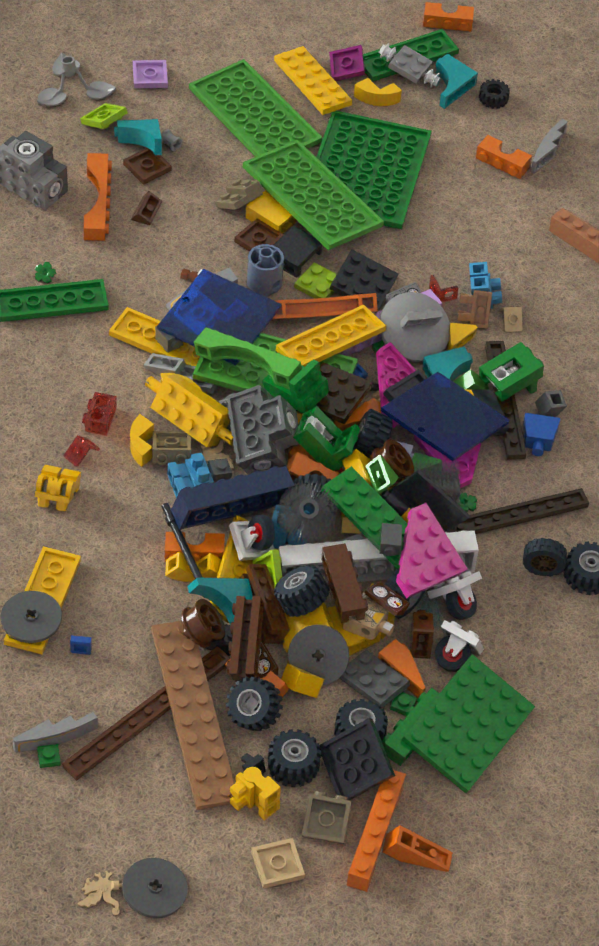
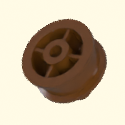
M389 439L382 448H376L372 451L371 460L379 455L383 456L399 477L393 485H397L402 481L403 477H409L414 473V464L409 453L397 441Z
M199 599L194 607L183 609L181 613L184 626L183 632L188 639H192L198 646L207 648L214 639L220 640L225 636L223 619L218 610L209 601Z

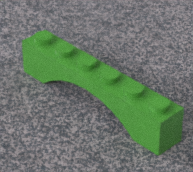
M207 327L194 341L196 355L212 361L218 359H240L252 362L267 371L276 385L290 389L289 381L302 370L301 362L296 359L286 357L280 353H275L264 347L256 346Z

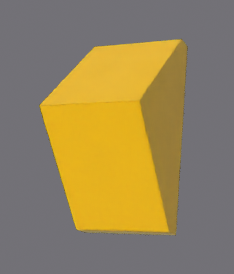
M450 323L447 351L463 347L475 337L478 327L470 324Z
M287 663L281 680L286 683L289 689L314 698L318 697L325 680Z

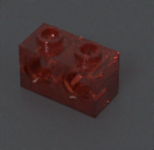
M95 392L93 398L88 401V412L84 413L82 423L85 424V432L107 436L117 409V396Z

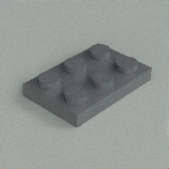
M368 650L363 651L349 662L345 672L340 677L343 682L358 693L373 701V704L380 705V709L410 686V681Z

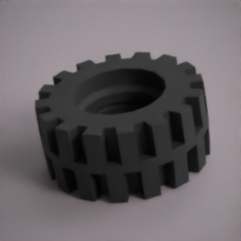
M491 79V81L486 80L480 86L479 101L483 105L486 104V107H491V109H494V107L499 109L500 106L504 107L509 100L510 88H508L507 84L505 85V82H500L498 79L497 81Z

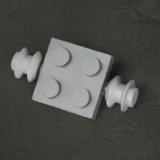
M389 43L383 45L379 51L381 54L380 58L385 56L387 58L386 61H390L388 68L415 84L424 77V84L429 82L431 84L430 88L433 85L435 87L438 85L441 79L439 77L440 73L433 74V69L427 72L433 61L406 45L398 53H396V47L389 48Z

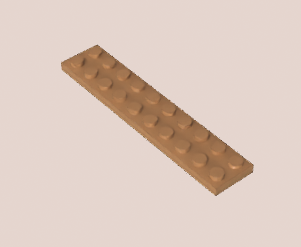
M182 621L152 625L151 631L196 810L229 805L230 798L233 797L230 787L234 785V780L199 647L192 639H188L185 636Z

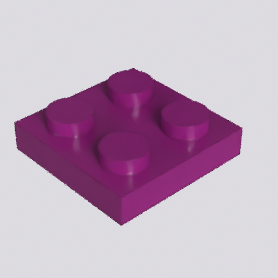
M362 45L329 52L331 77L335 81L365 75Z

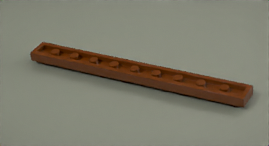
M218 646L202 658L207 681L226 668L225 663L230 659ZM166 687L161 688L62 763L63 768L77 781L168 712L171 707Z

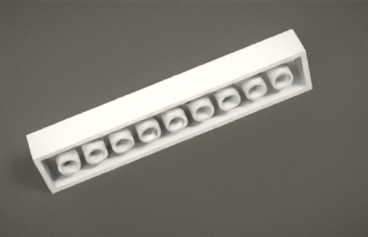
M475 531L445 532L468 568L466 571L475 572L479 551ZM367 538L363 540L279 546L283 577L296 568L311 565L318 568L329 585L321 561L322 547L346 543L348 551L352 552V565L357 568L358 582L388 580L397 569L383 554H379L380 551Z

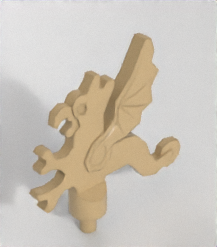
M221 439L218 446L213 449L203 444L201 445L202 455L206 462L227 458L230 468L234 469L233 460L229 458V455L222 453L223 445L226 441Z
M105 871V878L101 877L100 872L99 874L95 873V877L99 878L96 882L94 880L90 882L91 878H87L85 887L81 889L85 891L84 895L88 896L80 901L78 906H85L86 908L96 906L101 901L103 895L104 902L115 907L112 909V914L114 916L119 915V903L111 897V891L120 890L123 883H119V880L109 881L108 879L112 876V872L108 873L107 871Z

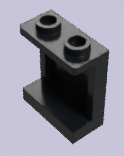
M295 226L273 245L283 252V271L296 278L301 274V267L315 253L318 255L322 253V244L315 237Z

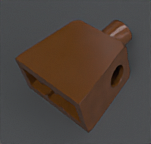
M420 609L413 612L410 652L413 658L430 659L434 636L433 614ZM419 635L425 637L424 642H419Z

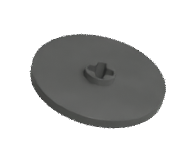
M25 591L12 596L4 604L1 611V624L4 631L13 639L25 643H36L50 638L57 632L62 621V612L58 602L50 595L40 591Z
M320 624L307 626L300 630L290 643L288 650L289 664L325 679L323 685L330 684L339 679L348 666L349 649L347 642L337 630L330 626ZM317 650H320V653L324 654V656H322L320 660H318V658L313 655L317 652Z
M146 858L134 863L127 870L123 879L122 891L128 905L137 913L150 918H163L174 914L182 907L187 896L188 886L184 874L176 865L161 858ZM153 885H157V891L153 890Z

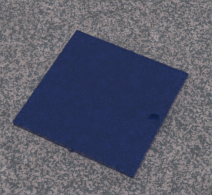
M203 269L157 325V329L194 346L195 339L206 327L253 344L279 311L281 303ZM222 359L235 366L240 361V359Z
M436 372L413 388L408 389V391L381 407L380 410L451 461L456 460L479 443H482L485 439L509 424L510 421L439 372Z

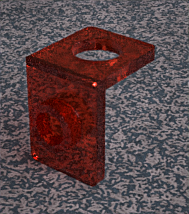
M434 275L430 276L429 289L433 291L441 302L457 299L458 286L441 289ZM453 292L451 296L445 297L446 293Z
M77 435L64 454V457L77 467L90 449L99 451L100 448L90 439Z

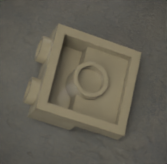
M233 180L231 185L226 187L227 193L221 195L220 199L215 201L217 208L237 210L263 194L261 184L258 180Z
M153 431V463L165 465L176 462L177 464L185 463V459L191 458V436L186 432Z
M315 791L314 794L309 793L302 837L344 844L351 809V801H348V797L335 795V798L327 797L326 793Z

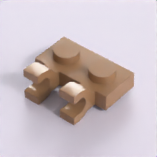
M474 290L473 295L460 293V303L472 304L471 313L458 310V321H470V325L488 329L492 292Z

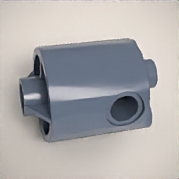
M262 244L253 247L249 252L247 286L251 291L262 297H268L278 292L282 287L284 255L279 248L269 244Z

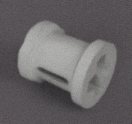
M167 129L161 134L162 143L167 144L170 150L176 151L181 147L183 140L173 135L171 130Z

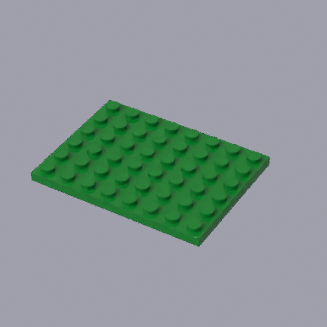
M334 111L331 114L316 158L384 221L383 226L402 229L432 131Z

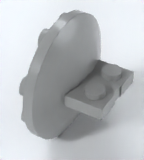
M406 292L393 297L384 306L379 318L386 325V331L380 333L385 345L391 342L407 361L423 362L424 356L440 353L445 349L449 341L450 322L442 306L434 299L422 293Z

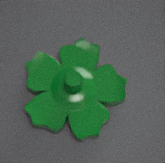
M44 262L43 265L39 264L35 268L37 271L35 279L38 282L42 280L48 284L52 282L50 277H54L57 274L56 269L52 268L50 262Z
M466 492L461 493L458 501L460 500L459 506L466 512L468 510L474 511L477 502L476 496H467Z

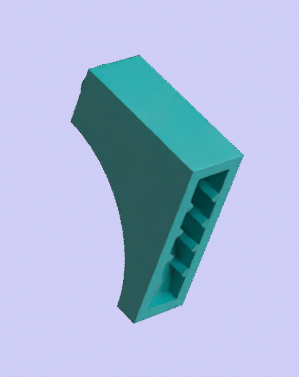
M449 54L437 60L435 73H440L439 77H441L447 87L441 93L439 106L445 109L477 84L478 72Z
M158 119L117 120V127H114V137H118V143L141 145L152 150L155 155H162V138Z
M464 346L424 356L422 369L436 389H450V383L455 378L470 370L473 359Z
M196 578L187 586L190 594L203 596L216 604L224 613L230 625L231 622H234L235 615H233L232 607L233 603H236V597L245 596L246 600H252L253 597L249 579Z

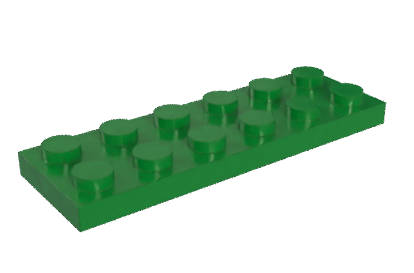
M443 29L389 46L391 49L396 47V53H398L406 45L433 62L446 54L453 56L459 53V48ZM380 49L363 54L365 73L372 82L398 74L388 68L390 61L387 62L385 56L380 58Z
M103 279L0 290V322L109 310Z
M352 466L323 485L324 487L321 488L322 492L325 489V493L329 492L327 496H329L330 500L332 497L333 503L335 500V506L379 551L382 523L402 525L400 555L387 556L383 554L396 569L400 568V556L404 548V533L408 523Z

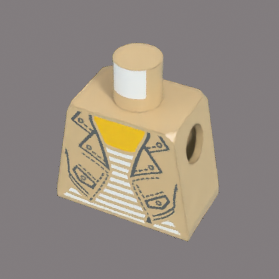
M363 592L362 597L368 603L365 619L357 621L355 615L349 616V622L343 623V629L370 640L375 639L379 632L390 636L395 625L387 621L389 611Z

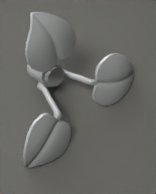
M61 53L52 67L55 75L62 76L60 89H44L38 95L37 102L44 106L62 104L67 98L66 94L62 92L65 75L71 77L75 75V72L78 74L85 89H87V96L91 99L99 100L106 98L116 90V87L101 81L92 82L88 86L79 72L80 63L74 57Z

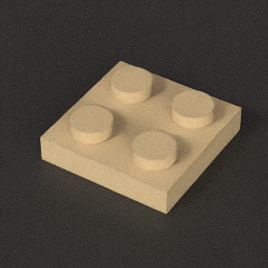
M293 838L251 848L263 889L305 879V873Z

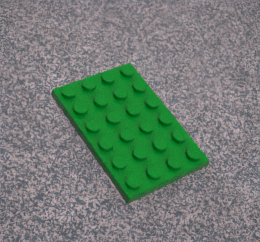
M472 654L401 740L459 789L467 793L535 706Z

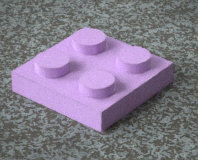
M166 60L133 61L134 89L168 88Z

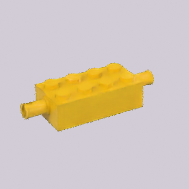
M178 374L165 375L162 383L153 376L146 380L145 386L156 393L150 407L206 447L218 446L221 439L229 445H233L232 432L227 429L231 421L228 408Z

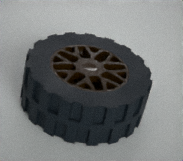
M536 538L525 545L523 565L530 573L551 577L559 575L566 568L567 549L562 543L560 544L558 541L550 538Z

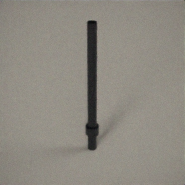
M164 503L161 507L166 516L165 521L171 527L194 578H203L188 544L177 526L169 504Z

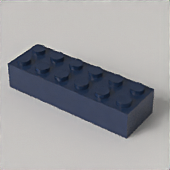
M275 466L269 470L262 472L258 470L245 476L241 474L232 479H220L210 484L202 483L193 488L185 487L179 491L171 512L179 530L236 517L237 515L240 516L274 508L282 502L280 500L285 497L286 491L289 488H294L295 485L286 466Z

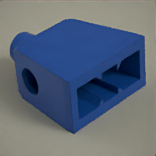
M525 413L523 420L525 448H531L532 454L535 456H542L544 451H551L558 432L560 418Z

